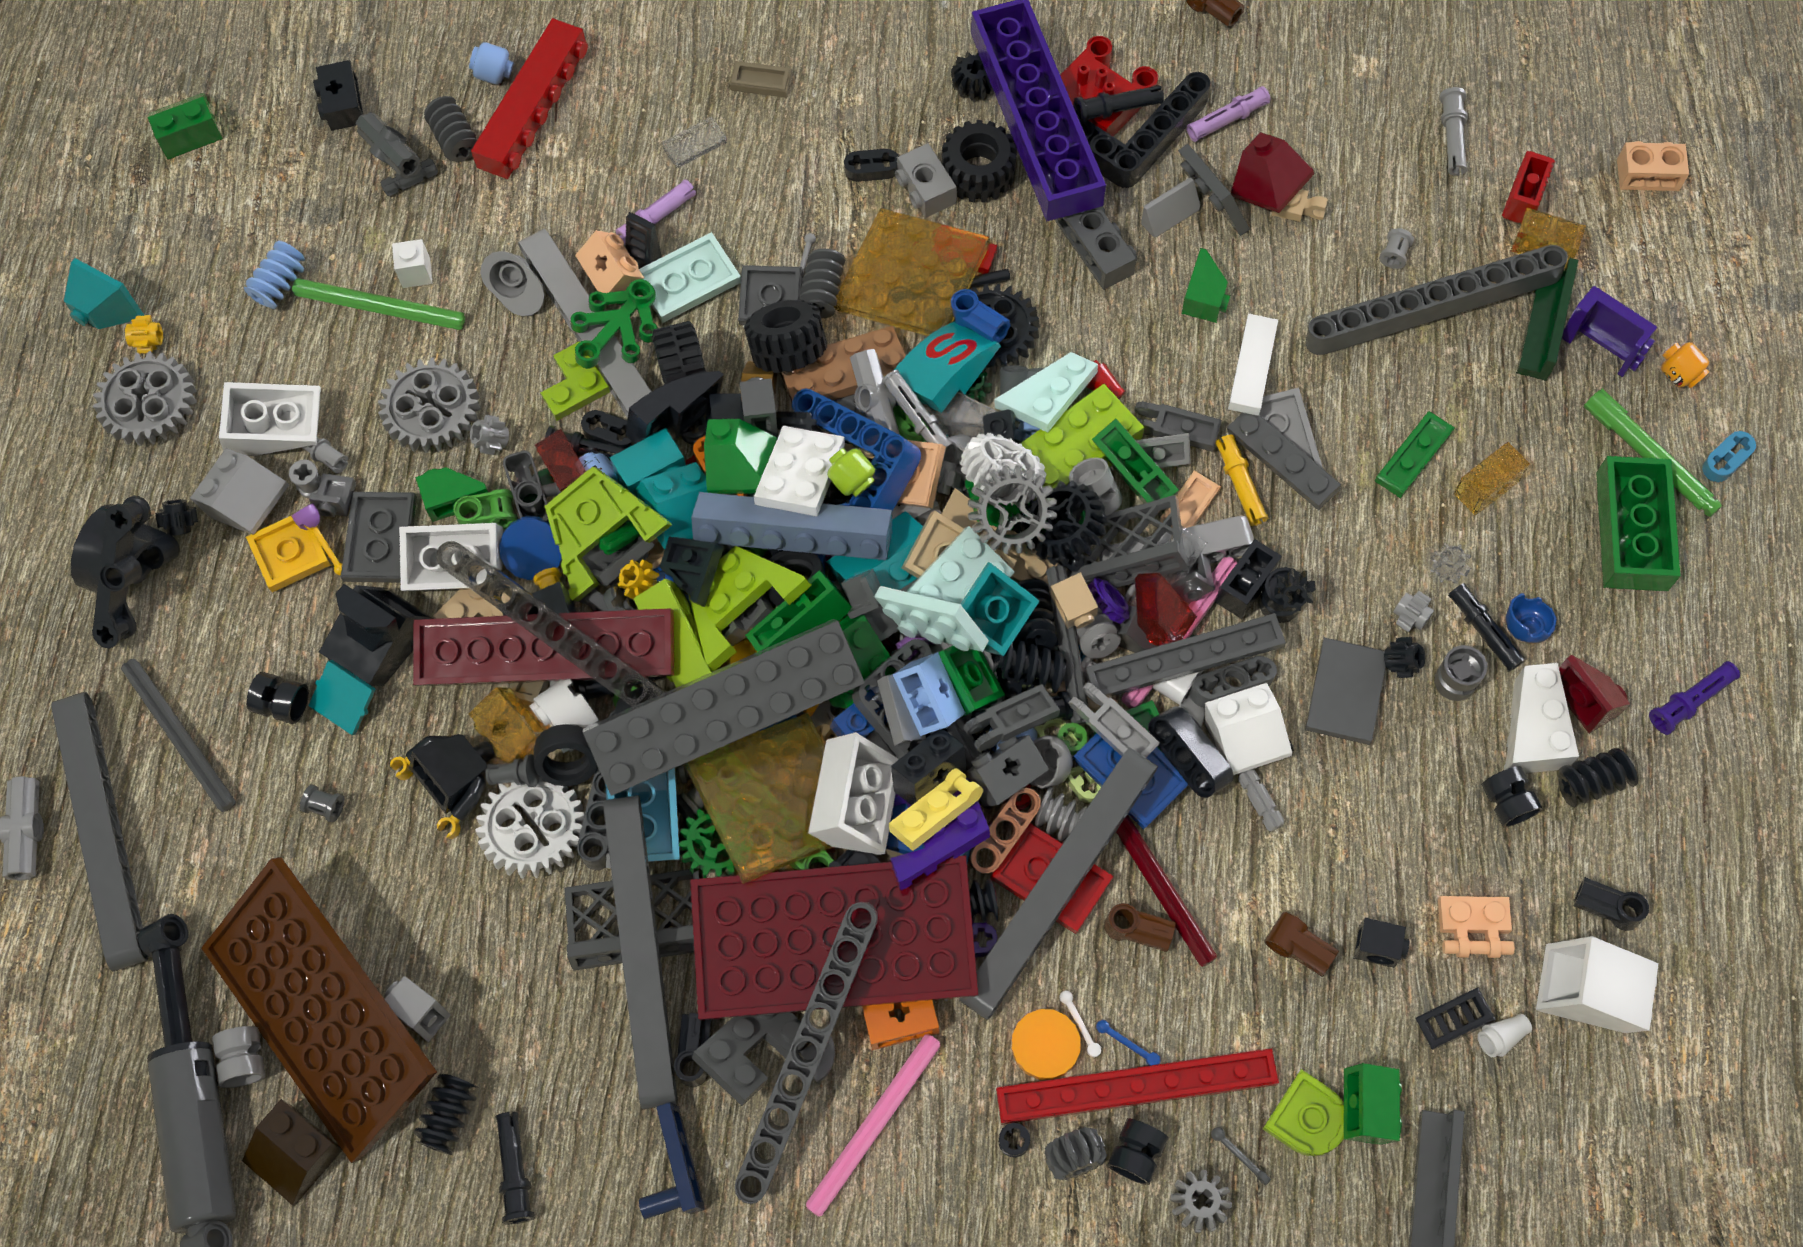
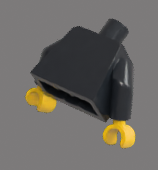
M461 734L451 737L426 736L406 753L407 757L393 758L390 762V767L398 770L403 766V769L396 774L398 779L407 780L414 774L443 812L447 814L451 811L452 815L450 818L444 817L438 821L437 829L442 831L447 824L451 823L452 830L447 834L446 838L454 839L459 835L461 829L458 822L460 820L465 821L479 802L487 785L486 769L488 768L486 762L495 758V751L488 741H483L473 747L465 736Z

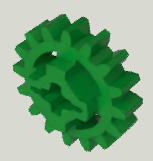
M711 805L709 814L705 815L701 809H698L697 820L690 817L686 819V825L689 829L680 830V837L685 840L679 842V850L687 851L682 856L683 863L693 862L690 870L692 873H695L700 868L703 870V878H707L710 873H715V877H721L724 871L729 876H734L735 865L743 869L745 861L741 856L750 857L751 849L744 845L752 843V835H744L749 825L748 823L738 824L740 819L738 812L730 817L728 816V807H724L721 813H716L714 805ZM714 823V825L706 829L701 828L706 824ZM727 826L733 830L738 841H736V838L730 837L726 829ZM714 838L720 839L717 848L710 847ZM693 845H695L696 848L701 849L702 853L704 854V859H701L697 855ZM724 857L730 858L727 861L716 863L718 860Z

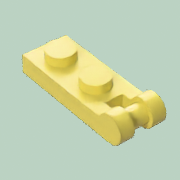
M955 768L948 773L942 783L889 822V831L914 851L977 802L983 793V788L974 781L969 782L966 780V774ZM956 791L961 792V794L957 797L952 795Z

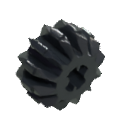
M967 51L965 58L957 57L955 65L951 69L952 86L954 90H959L960 97L969 95V98L973 101L975 97L979 96L984 101L986 94L993 95L994 90L979 53L971 55Z

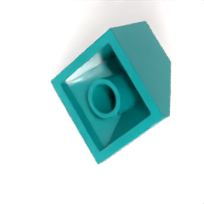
M76 258L72 260L64 302L71 311L70 316L76 322L83 326L88 323L97 329H103L132 322L131 320L135 319L136 316H144V313L123 283Z

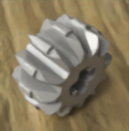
M1206 1170L1200 1171L1198 1181L1191 1171L1185 1174L1187 1184L1181 1180H1177L1174 1184L1176 1189L1182 1194L1173 1193L1170 1195V1201L1181 1204V1206L1172 1210L1173 1216H1178L1182 1213L1186 1215L1181 1222L1183 1228H1186L1191 1220L1195 1221V1233H1201L1203 1222L1210 1232L1215 1231L1216 1223L1214 1219L1221 1223L1227 1220V1216L1220 1209L1228 1210L1232 1207V1202L1221 1199V1197L1230 1192L1229 1188L1223 1187L1218 1190L1215 1187L1221 1179L1218 1175L1214 1176L1211 1182H1207L1208 1174ZM1201 1194H1204L1208 1198L1205 1204H1209V1208L1203 1206L1200 1210L1193 1205L1196 1199H1192V1195L1199 1197Z

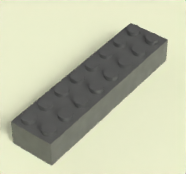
M832 619L583 728V734L612 796L865 684L839 621Z

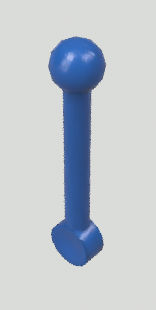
M1106 1020L1097 1022L1096 1029L1099 1033H1107L1145 1058L1148 1066L1160 1063V1056L1157 1053H1148L1110 1028Z

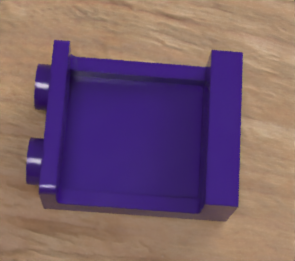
M1593 286L1576 306L1563 330L1562 339L1571 344L1580 332L1625 361L1618 372V375L1623 378L1629 369L1635 372L1645 359V355L1655 343V340L1651 337L1657 326L1598 287Z

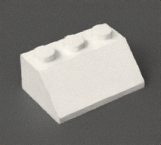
M496 523L399 527L401 591L493 588L499 586L503 566L499 551V544L503 535V527Z
M856 732L827 739L808 833L832 847L879 855L885 854L889 822H891L896 794L893 788L891 765L899 759Z

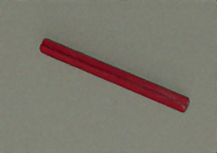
M1127 814L1116 833L1170 919L1176 922L1175 927L1199 965L1203 967L1212 963L1217 957L1215 951Z

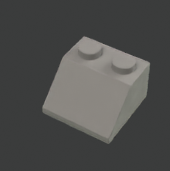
M226 448L190 499L211 519L254 535L289 484L249 456Z

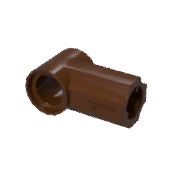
M1186 0L1189 7L1196 12L1205 10L1228 27H1232L1238 22L1245 8L1237 0Z
M1121 903L1114 906L1104 921V929L1106 934L1116 941L1128 940L1167 952L1173 938L1176 922L1137 911L1133 906ZM1114 916L1126 917L1130 928L1121 929L1117 927L1114 923Z
M1287 912L1281 913L1264 940V943L1275 953L1285 958H1294L1321 977L1324 976L1339 950L1308 931V926L1302 920Z

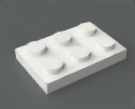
M783 426L754 494L755 505L818 516L831 482L827 475L828 469L832 466L829 459L845 447L844 437Z

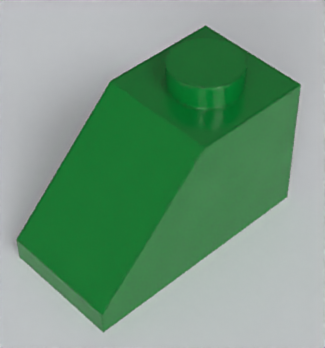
M1200 248L1186 291L1181 314L1217 323L1219 313H1226L1231 295L1225 294L1228 282L1207 249Z
M447 467L430 469L423 475L415 477L425 509L432 522L455 515L454 505L461 497L488 493L485 483Z

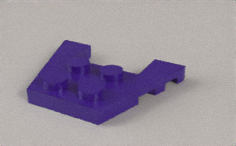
M956 791L952 795L957 797L961 794V792ZM895 794L893 807L905 803L908 808L911 806L898 794ZM978 801L922 844L923 849L891 858L892 869L900 890L911 886L912 880L924 873L927 876L937 870V865L952 856L955 859L990 838V829Z

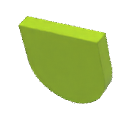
M1301 1069L1262 1129L1297 1153L1306 1156H1321L1334 1150L1344 1139V1105L1342 1099L1333 1090Z

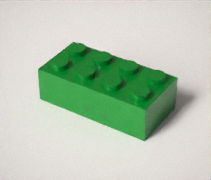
M1607 456L1596 472L1603 588L1669 591L1681 576L1672 459Z

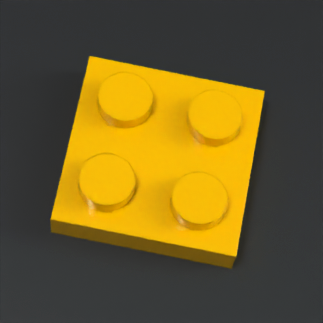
M291 516L256 531L254 535L246 536L266 584L272 593L331 566L324 549L312 530L301 529L296 525Z

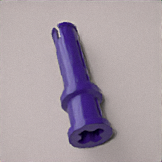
M1726 661L1684 693L1676 692L1671 695L1669 702L1660 708L1655 707L1649 712V718L1653 726L1665 735L1671 734L1675 730V726L1681 721L1693 718L1700 705L1715 696L1730 683L1739 679L1740 672L1732 662Z

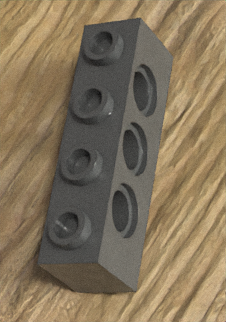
M1103 206L1055 219L1057 225L1103 290L1134 275L1137 261L1136 252L1131 245H1127L1124 242L1119 227L1116 223L1110 222ZM1107 249V250H1110L1111 252H1105V251H1102V250Z

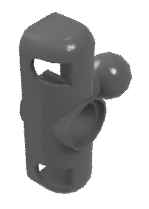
M523 450L507 455L503 459V466L520 518L536 516L548 522L545 505L548 504L546 498L560 494L575 481L573 476L562 474L554 483L542 486L530 452ZM533 465L535 475L533 477L529 469V466ZM508 471L514 472L517 482L510 479ZM529 494L538 495L536 500L531 503L523 502L524 498Z

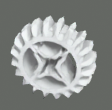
M987 433L986 435L978 434L977 437H972L961 455L960 465L962 466V473L966 475L967 481L973 482L974 487L981 490L985 486L980 483L979 478L984 477L988 482H991L993 480L989 472L991 469H995L999 477L1003 476V465L1009 466L1011 474H1013L1017 464L1021 465L1023 469L1022 476H1024L1029 468L1035 470L1033 480L1040 475L1044 478L1047 475L1044 471L1045 466L1040 463L1039 457L1032 455L1031 450L1022 447V443L1017 444L1011 438L1006 439L999 434L994 436L991 433ZM1019 483L1006 484L998 488L993 494L1006 497L1012 493L1014 488L1018 487ZM1030 487L1026 492L1025 504H1028L1030 500H1034L1036 497Z

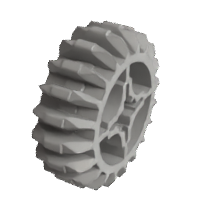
M1017 464L1015 466L1013 474L1010 473L1008 465H1003V476L1000 477L995 469H991L989 472L993 480L988 482L986 478L980 477L979 481L985 488L981 491L973 487L971 490L974 495L979 497V500H968L969 507L977 508V511L968 514L969 520H979V522L972 526V530L975 533L985 530L979 539L982 543H985L992 538L990 542L992 550H996L1002 542V551L1005 554L1010 552L1011 544H1014L1018 554L1022 553V543L1026 542V545L1031 550L1034 549L1035 544L1031 539L1036 536L1043 542L1046 538L1040 532L1041 529L1044 528L1047 531H1052L1053 526L1046 522V518L1054 519L1057 517L1056 512L1047 510L1048 507L1057 504L1055 498H1045L1053 492L1052 487L1045 486L1040 489L1046 479L1040 475L1033 480L1035 470L1029 468L1024 476H1022L1023 469L1021 465ZM1019 483L1018 487L1014 488L1012 493L1006 497L993 494L998 488L1006 484ZM1029 487L1034 491L1038 501L1037 515L1025 508L1026 492ZM1012 502H1016V506L1025 516L1020 513L1016 515L1012 513V517H1008L1009 513L999 503L1006 506L1010 503L1013 506ZM987 503L1000 511L999 525L996 531L990 527L987 520ZM1017 522L1031 524L1023 532L1013 535L1006 534L1007 530L1010 531Z

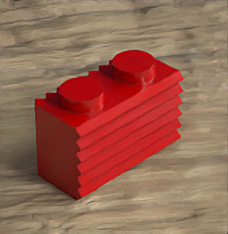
M1532 151L1526 152L1503 210V218L1526 226L1532 223L1555 164L1553 158Z

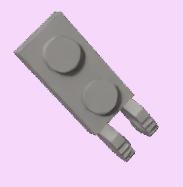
M1089 682L1083 687V690L1090 699L1101 706L1096 713L1076 697L1069 701L1072 709L1081 718L1085 719L1086 723L1121 756L1130 747L1146 758L1159 745V741L1111 697L1108 698Z

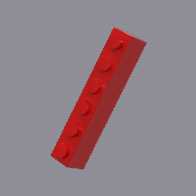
M554 18L551 19L471 150L478 169L508 179L513 170L519 167L523 153L527 147L532 145L535 133L540 125L546 122L550 108L553 103L559 100L562 88L567 81L571 80L577 63L587 53L588 44L582 28Z

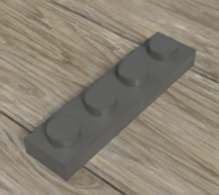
M1242 412L1227 426L1229 434L1234 435L1241 445L1318 511L1341 490V484L1260 415Z

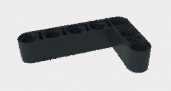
M1192 72L1187 75L1126 144L1088 120L1086 123L1081 124L1102 176L1121 188L1134 186L1206 106L1211 84L1209 77L1202 72Z

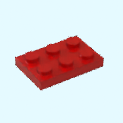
M1030 823L1000 866L993 872L991 880L1025 901L1063 844ZM1094 864L1056 922L1077 934L1113 880V876Z

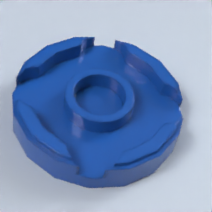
M536 516L522 517L512 522L503 532L499 544L500 558L506 569L516 577L533 580V577L538 572L548 568H557L560 565L562 557L559 546L555 545L550 523Z

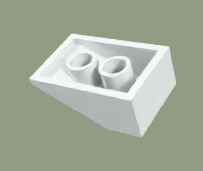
M224 382L219 440L223 452L227 448L244 455L257 456L316 445L321 387Z

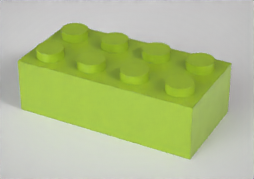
M1105 384L1066 410L1048 433L1040 429L1022 442V447L1031 450L1032 455L1039 457L1040 463L1045 466L1044 471L1047 475L1043 487L1049 484L1056 488L1059 480L1067 486L1070 483L1069 474L1073 467L1089 458H1102L1111 467V463L1095 445L1092 438L1115 418L1135 440L1143 438L1144 426Z

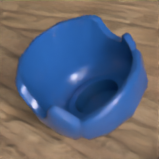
M1521 593L1510 601L1505 622L1508 631L1514 638L1528 643H1541L1547 640L1555 631L1557 618L1553 609L1545 604L1541 597L1527 599L1525 594Z

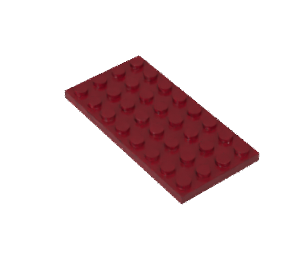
M966 855L958 856L955 859L949 857L937 865V870L927 876L924 873L912 880L911 886L903 890L899 888L891 862L690 880L699 1020L806 1011L845 913L850 906L862 901L874 906L878 914V921L843 1008L979 996ZM857 908L852 913V921L857 927L865 928L871 923V914L867 909ZM844 941L839 945L838 951L842 959L851 961L857 957L858 949L853 942ZM832 974L825 979V987L829 992L837 994L843 991L844 981L839 975ZM816 1008V1009H814V1010H825V1009H824V1008Z

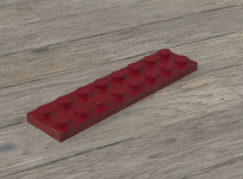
M671 608L414 620L413 685L415 686L674 676V610Z

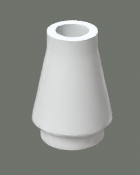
M1518 1014L1512 1018L1484 1025L1482 1031L1478 1033V1042L1488 1056L1503 1057L1525 1035L1532 1032V1025L1525 1015Z

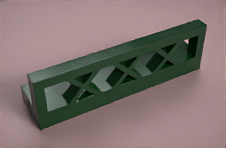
M1569 258L1557 283L1535 290L1517 374L1547 381L1556 365L1579 260Z

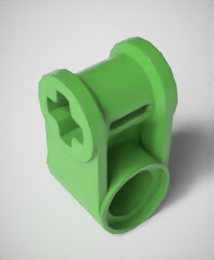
M497 489L488 493L464 496L458 499L454 505V514L458 524L496 523L505 530L512 522L518 520L517 515L513 513L512 501L514 497L512 491L508 489ZM468 513H476L474 517L464 518Z

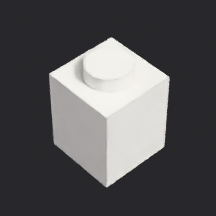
M423 240L393 243L394 269L402 287L433 284L431 261Z

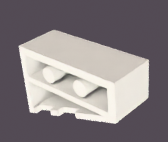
M1558 663L1524 666L1515 679L1510 715L1511 726L1506 747L1508 749L1504 770L1521 766L1524 773L1559 770L1564 765L1571 766L1579 757Z

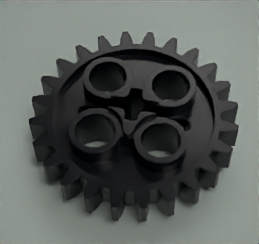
M984 284L982 292L972 287V291L977 294L979 301L999 314L1007 313L1002 316L1010 320L1007 335L999 343L1001 347L981 373H984L986 368H991L992 373L996 374L998 366H1008L1010 362L1020 365L1018 357L1028 358V348L1035 349V339L1039 338L1038 328H1040L1036 307H1032L1030 298L1023 299L1022 291L1013 295L1012 286L1006 288L1004 292L1001 291L1000 284H997L994 290H989L988 285ZM952 309L945 310L946 319H941L942 327L955 322Z

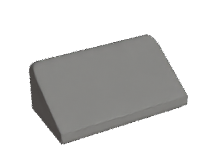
M1192 178L1186 179L1144 206L1141 224L1152 237H1158L1200 210V201L1194 180Z
M1189 433L1136 440L1159 468L1191 464Z
M887 675L877 680L894 746L926 739V735H919L893 675Z

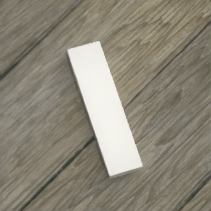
M1248 314L1228 407L1229 410L1259 416L1278 324L1277 319Z

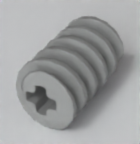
M1099 607L1097 616L1094 617L1095 620L1091 624L1080 629L1076 628L1077 640L1082 653L1089 658L1095 659L1111 654L1117 649L1121 637L1117 635L1115 625L1112 624V620L1105 613L1102 614Z
M1049 787L1041 800L1040 808L1035 818V826L1040 828L1048 822L1046 832L1053 834L1059 829L1058 840L1064 841L1088 807L1085 806L1079 812H1076V800H1072L1065 806L1063 805L1065 794L1061 793L1053 799V787Z

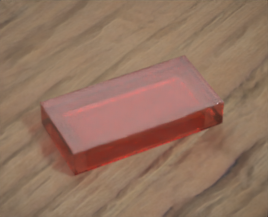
M562 429L534 445L561 492L586 472Z

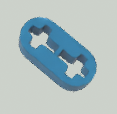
M1736 431L1729 435L1710 453L1703 463L1702 470L1704 475L1714 482L1727 480L1755 451V439L1749 433L1743 431ZM1742 444L1744 448L1740 449L1736 454L1731 451L1735 445ZM1724 459L1727 463L1723 468L1717 470L1714 465Z

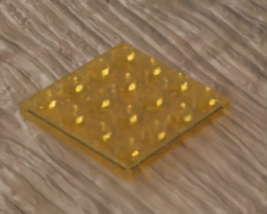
M880 208L840 287L839 294L836 295L837 304L834 308L840 312L929 336L941 327L954 321L951 298L957 291L969 289L990 246L989 236Z
M808 713L738 739L685 763V767L743 884L832 847L808 833L825 745Z

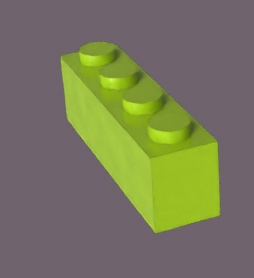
M663 579L633 598L638 608L637 610L667 608L674 610V676H667V678L675 684L676 688L713 672L705 662L693 611L682 589L673 581Z

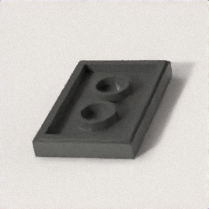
M352 491L341 570L343 582L401 583L399 527L414 525L417 501L415 493Z
M1324 637L1305 730L1370 745L1373 739L1386 668L1384 663L1385 651Z

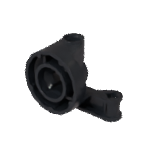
M136 495L128 497L123 504L104 505L92 513L79 532L70 560L71 576L75 585L97 593L92 635L98 645L107 649L115 647L120 642V639L129 638L136 632V622L126 602L128 586L132 583H141L146 579L151 570L158 569L174 560L180 552L178 541L173 536L144 524L150 519L151 508L144 498Z

